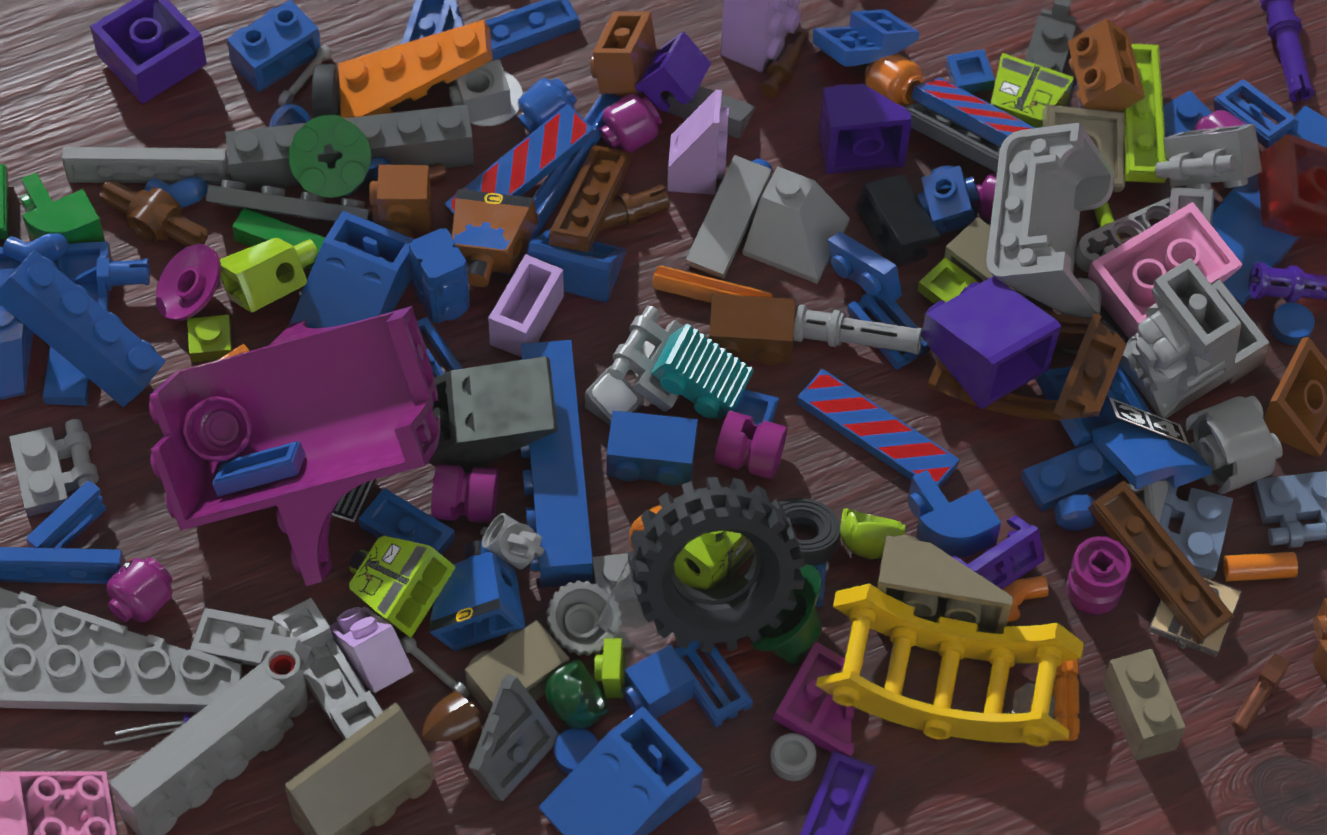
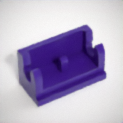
M683 31L654 52L635 88L639 93L643 91L657 108L668 112L671 106L662 97L661 92L670 91L676 100L683 105L687 104L693 99L711 62Z
M1012 516L1006 520L1008 525L1017 531L1012 530L1009 532L1005 540L993 548L989 547L983 551L981 556L969 564H966L956 556L952 557L1000 589L1005 588L1045 561L1039 528L1029 525L1018 516Z

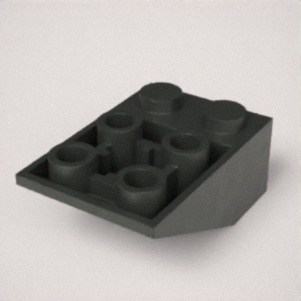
M547 356L451 370L435 378L438 401L433 402V411L435 417L438 416L440 419V437L437 449L428 461V463L435 467L437 464L461 465L464 472H469L473 467H480L558 431L551 364Z

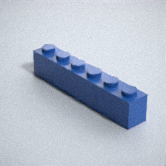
M572 341L522 343V360L545 356L550 359L558 426L557 432L521 448V458H530L531 470H523L525 496L533 495L534 507L526 508L527 525L542 537L540 546L544 548L543 554L541 556L535 555L530 562L531 572L540 571L541 588L567 586L569 582L576 583L578 580L583 583L589 581L592 584L593 561Z

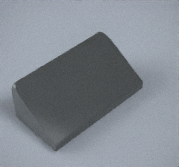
M699 86L693 99L685 105L676 100L673 93L670 92L667 101L671 107L667 113L687 119L714 91ZM722 94L721 107H729L728 135L740 139L755 111V106Z

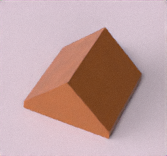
M1306 337L1301 339L1269 403L1264 421L1269 432L1275 434L1280 442L1316 457L1322 455L1327 444V360L1312 340Z

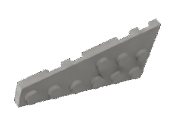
M0 588V708L200 712L243 678V670L240 664L192 648L185 650L165 643V640L150 634L146 637L128 631L126 626L66 606L59 608L38 601L36 596L24 592L17 594Z

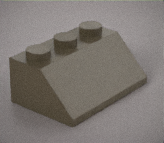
M395 703L286 783L285 788L293 821L305 835H361L372 825L380 826L387 822L394 815L396 807L408 798L415 799L424 794L431 786L435 776L433 761L402 709Z

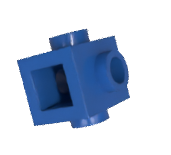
M960 165L956 167L942 166L934 169L930 175L921 177L924 192L918 193L919 201L928 216L931 215L932 222L940 235L968 227L977 218L974 202L980 200L979 191L974 177L967 178Z

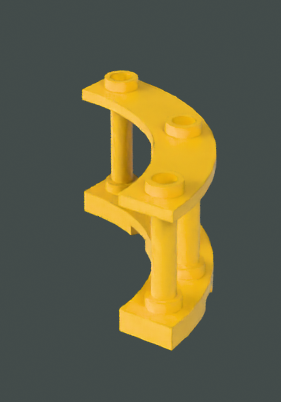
M870 583L836 591L833 607L848 616L849 621L852 623L842 673L818 677L816 686L832 695V699L836 703L843 706H853L882 719L922 730L925 735L934 739L942 740L956 737L989 742L1026 743L1041 747L1048 745L1049 741L1069 738V730L1050 717L1049 710L1057 666L1061 665L1063 661L1081 659L1084 643L1059 623L1035 626H1004L1003 634L978 632L979 627L977 623L940 616L935 623L914 616L915 607L887 595ZM869 629L889 636L890 641L893 643L885 688L877 686L860 676ZM913 646L939 652V655L942 656L933 705L901 696L910 649ZM969 658L989 661L992 664L984 713L951 709L959 660ZM1015 663H1039L1031 712L1002 714L1010 668Z

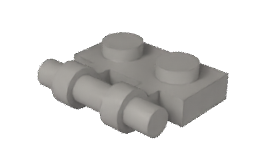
M646 306L642 315L636 316L629 327L631 334L625 344H620L612 356L614 363L609 370V374L615 379L623 380L628 370L634 371L638 374V377L632 389L663 412H666L673 407L679 395H674L664 390L660 385V380L650 372L654 368V364L661 355V351L664 349V345L667 343L670 335L683 325L674 320L667 325L666 329H663L656 324L661 315L660 311L653 306ZM645 341L655 346L649 358L639 352Z
M72 419L65 423L67 435L64 439L55 440L52 427L9 437L27 517L54 511L68 499L67 492L78 490L89 480L95 485L98 482L97 467L91 463L88 452L92 446L90 436L83 430L81 420ZM72 457L73 469L63 473L60 460Z

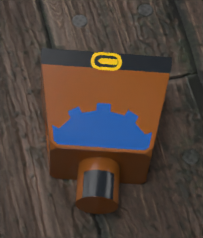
M457 189L452 238L455 241V246L459 248L467 262L468 283L470 285L485 287L489 283L492 272L510 274L516 270L539 222L533 198Z

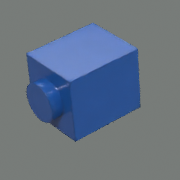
M670 644L625 669V688L622 689V693L633 712L644 706L657 719L694 697L695 678Z

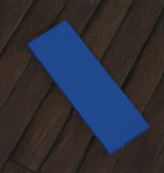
M1305 105L1295 116L1298 119V130L1294 133L1288 131L1286 138L1281 142L1276 139L1275 146L1269 150L1267 149L1260 157L1262 172L1249 177L1247 185L1235 187L1213 212L1212 227L1242 263V267L1223 282L1241 307L1251 297L1249 293V276L1253 265L1256 262H1264L1267 267L1275 268L1327 206V118Z

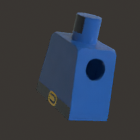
M482 541L469 542L465 547V560L453 564L456 566L455 570L434 601L429 632L453 651L520 630L525 625L517 574L514 569L495 553L489 552L482 547Z

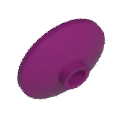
M203 244L186 247L176 254L163 270L156 288V305L159 312L167 319L172 321L189 319L201 311L212 298L221 275L220 259L212 248Z

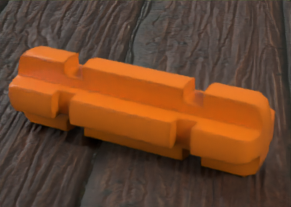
M1077 659L1063 661L1056 669L1053 687L1054 717L1058 723L1069 730V738L1059 741H1075L1079 734V680L1077 679V675H1079V661Z

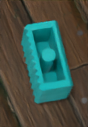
M685 324L670 335L650 373L660 380V385L664 390L674 395H682L694 403V408L700 415L720 420L730 410L734 411L754 371L752 367H747L746 363L740 362L739 358L733 357L732 353L726 352L725 348H720L719 344L713 343L712 339L706 338L705 334H700L697 329H693L692 325Z

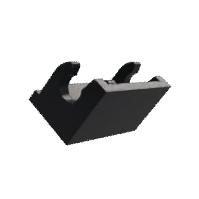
M900 174L864 184L854 209L882 256L895 264L897 269L901 265L916 262L927 257L929 254L926 249L920 247L938 242L940 234L904 175Z

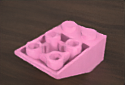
M106 771L0 772V835H117Z

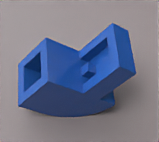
M928 470L912 476L907 501L911 512L919 519L916 533L917 539L929 542L951 557L956 556L958 558L973 555L997 543L1001 521L979 489L949 503Z

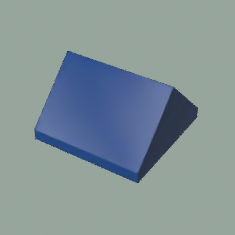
M551 229L546 230L529 243V256L563 269L564 292L608 303L627 249L594 241L589 253L549 245V232Z

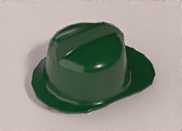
M805 564V567L800 568L805 580L803 589H793L797 601L793 611L785 608L780 610L779 614L783 623L776 630L767 624L759 629L762 637L761 640L753 643L750 639V644L756 650H771L777 656L784 658L788 663L798 664L805 652L819 639L822 632V624L815 605L820 593L822 580L820 572L812 565Z

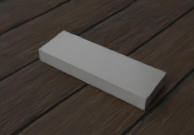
M734 155L687 255L686 265L721 279L725 278L757 209L761 196L770 181L772 169Z

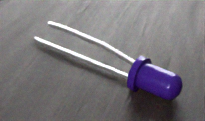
M186 713L183 715L184 721L160 723L115 732V735L157 727L183 725L195 715L189 716V714ZM178 728L104 742V746L170 733Z

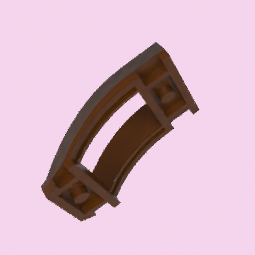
M1045 311L1061 325L1055 348L1078 350L1059 399L1047 400L1008 393L987 405L984 409L1012 416L1044 420H1065L1099 416L1127 344L1116 332L1113 335L1100 321L1101 315L1094 313L1092 317H1078ZM938 358L927 387L978 407Z

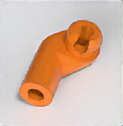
M1044 575L1017 579L1002 589L1013 597L1008 622L1018 620L1020 617L1018 605L1023 600L1048 596V584Z

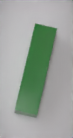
M243 208L232 226L235 241L249 247L273 238H279L293 246L311 239L319 252L325 237L247 208Z

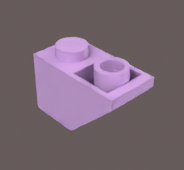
M366 606L363 608L354 607L344 611L337 617V622L329 626L333 639L361 683L374 693L414 672L393 626Z

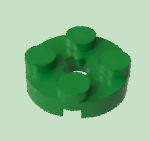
M323 115L309 120L295 133L289 148V164L295 179L306 191L321 197H339L352 192L364 181L371 165V147L365 133L355 123L337 115ZM327 144H332L334 151H341L342 158L336 160V167L328 168L327 163L320 162L318 154L324 153V146Z

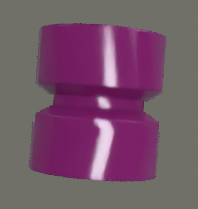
M730 410L721 428L714 463L736 470L745 465L750 474L773 480L782 457L788 428L787 426L766 420L760 425H756L752 416Z
M437 464L432 488V517L437 520L457 521L461 515H465L471 523L491 524L496 515L499 481L498 469L473 467L467 473L464 472L461 465Z
M1097 536L1086 539L1078 546L1074 553L1071 569L1066 581L1068 599L1078 610L1086 614L1100 615L1111 611L1117 606L1130 572L1131 562L1127 550L1119 542L1109 537Z

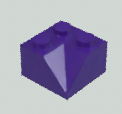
M132 0L90 26L97 56L142 104L207 64L201 33L169 0Z
M839 84L834 87H824L819 140L826 174L905 166L912 121L911 113L901 104L894 103L865 84Z

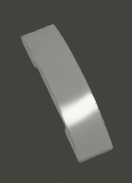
M312 598L272 617L273 621L292 630L291 638L299 639L302 644L311 647L306 664H301L304 680L321 709L344 741L383 712L370 690H365L333 639L328 623Z

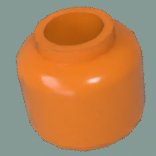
M896 53L869 63L865 71L866 86L894 103L901 104L904 108L916 103L912 99L914 86L924 83L923 73L918 64Z

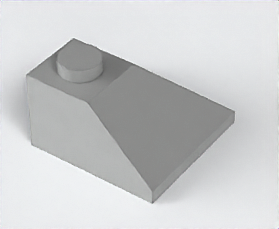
M777 166L759 201L743 249V255L818 284L831 259L828 239L839 231L844 233L850 218L815 180Z

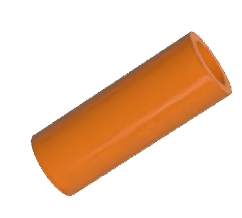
M1295 552L1224 556V578L1226 582L1296 578L1298 574L1297 556Z

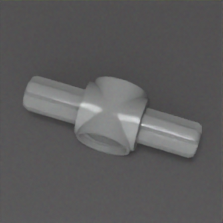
M504 513L498 515L488 528L483 527L480 531V535L483 536L482 547L489 552L495 553L502 560L518 569L525 568L535 555L541 556L544 552V548L540 546L542 540L540 535L536 534L530 526L519 523Z

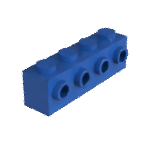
M35 249L0 286V305L122 407H125L145 389L166 362L164 358L156 353L155 348L150 343L136 336L123 324L118 316L104 309L91 298L85 288L76 285L58 270L52 260L43 257Z

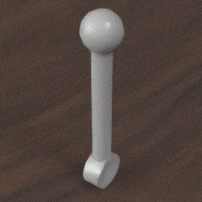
M320 46L318 48L316 58L288 91L282 92L278 100L279 105L292 104L294 95L313 74L315 65H320L323 61L331 58L332 51L328 46Z
M405 636L400 640L404 652L415 656L450 687L452 692L458 691L465 699L470 695L468 689L461 682H456L416 646L417 643L413 637Z

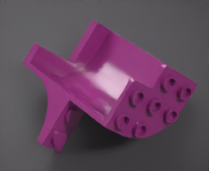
M412 306L368 319L327 328H309L307 320L291 323L269 346L176 371L150 394V414L155 424L160 425L164 436L151 449V466L154 474L162 480L167 493L165 498L167 510L172 518H176L180 531L277 505V522L281 531L287 533L292 546L291 560L297 573L302 574L306 586L322 582L333 568L329 553L328 533L331 517L338 501L346 493L365 482L425 466L438 446L440 419L438 416L435 417L433 411V402L438 401L437 388L427 349ZM218 396L234 399L247 411L252 424L249 444L244 451L234 458L296 441L301 442L306 455L298 475L218 497L212 483L222 462L201 459L188 448L183 434L186 414L199 402L210 397Z

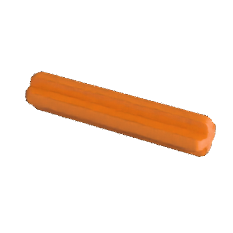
M658 266L656 268L652 282L653 288L709 303L712 302V294L773 298V294L770 292L665 266Z

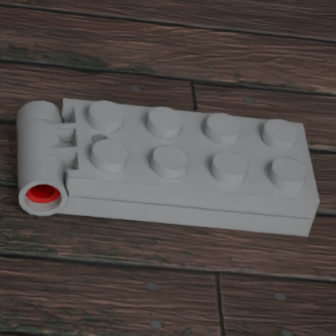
M277 647L271 650L266 655L264 662L109 782L123 820L137 835L166 834L174 827L179 816L191 807L197 808L204 804L212 795L213 789L227 778L234 779L239 776L253 757L262 750H271L282 740L284 733L294 726L290 718L302 714L308 705L306 685L300 657L297 652L289 647Z

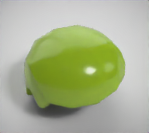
M848 508L843 509L840 526L841 539L844 545L857 556L870 560L880 559L883 557L886 535L897 537L906 534V525L901 524L899 521Z

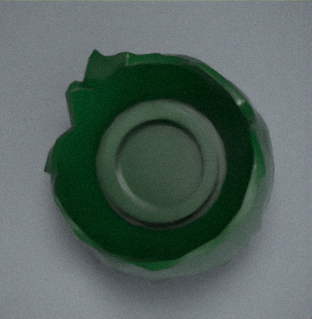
M581 660L566 663L557 669L547 681L545 692L549 708L555 716L570 727L576 729L589 728L596 724L610 710L609 707L603 711L607 697L591 677Z

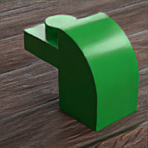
M37 172L21 178L26 195L20 197L26 212L22 216L31 242L49 233L63 235L68 243L105 242L100 219L83 189L52 202Z

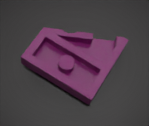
M815 642L772 719L795 733L807 737L811 742L830 753L836 751L851 757L854 752V743H851L854 707L836 703L832 699V695L816 686L818 677L842 673L845 658Z

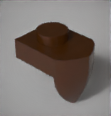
M454 691L432 708L424 723L422 737L424 740L437 742L457 739L467 753H470L478 745L482 734L481 726L484 725V720L473 703L468 702L458 691Z

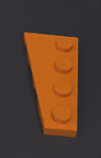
M481 20L338 63L341 117L353 118L392 113V106L410 97L415 101L427 95L430 87L443 80L448 84L492 61L489 26L485 20Z

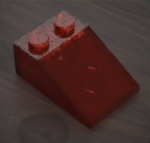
M1286 134L1259 154L1262 172L1258 173L1262 226L1295 237L1327 238V147Z

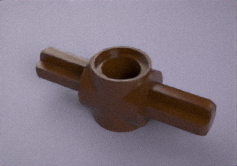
M116 181L106 182L103 185L100 193L102 202L125 213L129 227L142 239L148 242H156L158 239L167 240L172 238L187 247L195 244H206L209 235L208 231L182 217L180 205L166 191L152 188L149 192L141 190L137 193Z

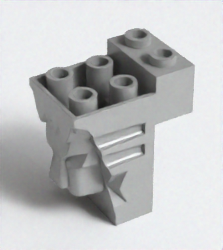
M1189 258L1155 279L1152 293L1156 303L1147 309V318L1139 323L1138 333L1133 335L1126 343L1127 345L1119 364L1158 416L1166 419L1227 380L1232 384L1266 362L1269 341L1222 281L1219 279L1211 284L1193 260Z

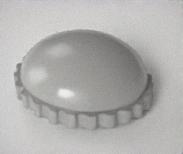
M578 580L576 583L569 582L565 587L561 586L559 591L554 593L553 599L548 604L549 608L546 612L548 618L546 622L550 626L549 632L553 634L554 641H558L561 648H566L568 652H575L577 655L586 654V656H590L591 653L598 654L600 650H603L604 638H614L617 636V628L620 626V612L617 611L618 605L613 601V596L607 594L605 588L601 589L596 583L591 584L589 581L583 583Z

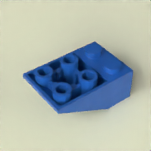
M342 211L322 243L289 325L307 320L309 328H327L392 312L413 279L409 245L415 239Z
M643 706L610 731L539 806V810L561 835H648L701 793L703 770Z

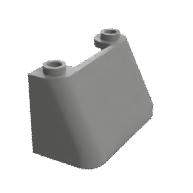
M1080 123L1013 132L1003 141L999 152L986 262L991 274L1007 286L1066 315L1092 317L1094 313L1100 315L1101 291L1092 280L1075 278L1073 275L1080 211L1099 208L1108 201L1113 191L1115 172Z

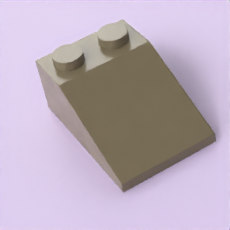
M886 535L877 589L903 603L915 607L914 616L936 623L937 619L943 616L977 623L979 627L978 632L1003 634L1004 626H1007L1013 597L929 542L920 541L909 535L897 537Z

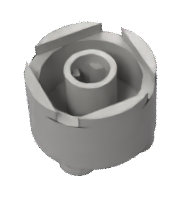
M1236 396L1191 414L1187 418L1186 432L1193 429L1195 440L1189 443V445L1212 467V474L1202 479L1208 486L1217 484L1220 487L1217 491L1219 494L1228 493L1270 476L1275 469L1276 459L1283 455L1281 443L1275 434L1269 432L1263 419L1262 406L1255 396L1247 398Z

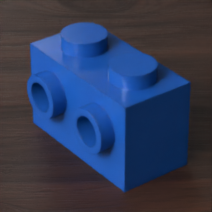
M288 0L279 7L270 9L263 17L247 27L238 29L232 36L226 39L231 64L258 92L316 57L317 50L321 46L319 28L292 0Z

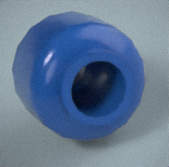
M541 78L519 97L518 107L522 114L517 119L531 134L567 104L575 110L574 104L577 102V99L558 78H555L553 81L548 78Z

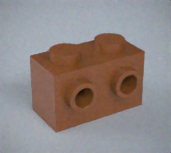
M651 12L612 13L592 52L593 56L591 58V74L593 78H597L600 94H617V96L623 97L628 94L639 93L635 85L657 50Z
M1106 18L1068 41L1071 54L1069 64L1076 75L1079 87L1077 98L1084 109L1121 112L1145 98L1129 33Z
M379 165L378 181L370 182V205L373 206V223L413 239L432 232L433 209L428 165Z

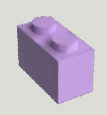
M525 254L488 318L490 345L522 357V343H535L539 341L564 297L563 269Z

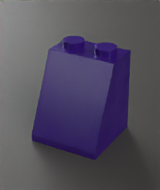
M993 276L980 284L978 282L971 283L962 290L960 295L947 302L939 301L931 306L925 314L921 337L978 407L982 409L1048 371L1061 325L1055 318Z

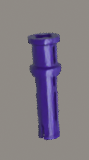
M1260 0L1261 9L1266 12L1269 22L1267 34L1273 41H1276L1288 89V97L1291 101L1297 102V92H1299L1301 101L1308 100L1314 95V89L1311 85L1299 38L1302 22L1295 15L1293 7L1295 0Z
M1256 262L1251 269L1249 293L1253 299H1262L1263 296L1281 297L1285 302L1289 303L1299 301L1300 298L1327 300V289L1322 288L1323 286L1327 287V275L1304 273L1301 268L1292 265L1288 266L1287 269L1267 267L1264 262Z

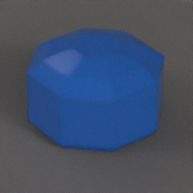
M1071 495L1061 499L1054 509L1057 525L1066 531H1082L1092 527L1097 519L1089 511L1088 507L1095 500L1088 495Z

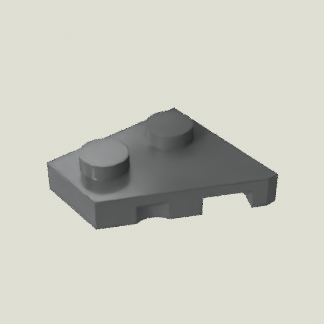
M507 674L502 679L469 766L489 795L501 802L506 799L550 751L559 737L555 728L518 677Z

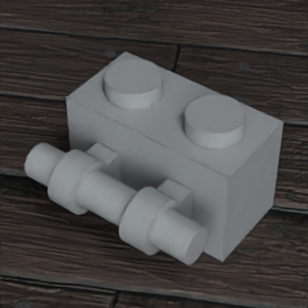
M1255 124L1185 131L1164 139L1167 162H1158L1155 167L1158 178L1170 177L1171 187L1186 185V188L1208 189L1211 188L1212 182L1222 181L1224 188L1247 185L1249 177L1262 172Z

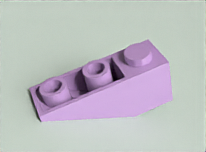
M715 90L671 135L667 191L716 194L717 179H723L725 176L729 107H721L722 90Z

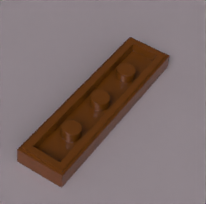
M596 145L592 146L549 232V245L589 253L631 165L632 152Z
M1122 481L1091 503L1088 507L1089 511L1110 537L1127 550L1131 563L1197 645L1235 617L1125 481Z

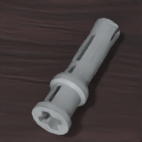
M800 304L796 312L793 338L794 341L802 342L804 338L826 341L831 347L840 346L842 342L919 355L922 344V328L846 318V314L840 310H834L833 313L808 310L807 305Z

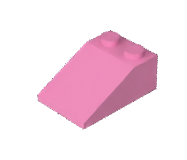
M1192 202L1091 262L1088 279L1095 282L1101 291L1102 306L1122 332L1130 339L1138 333L1139 323L1147 318V309L1156 303L1152 293L1155 279L1191 258L1211 284L1219 279L1223 283L1242 267V263Z

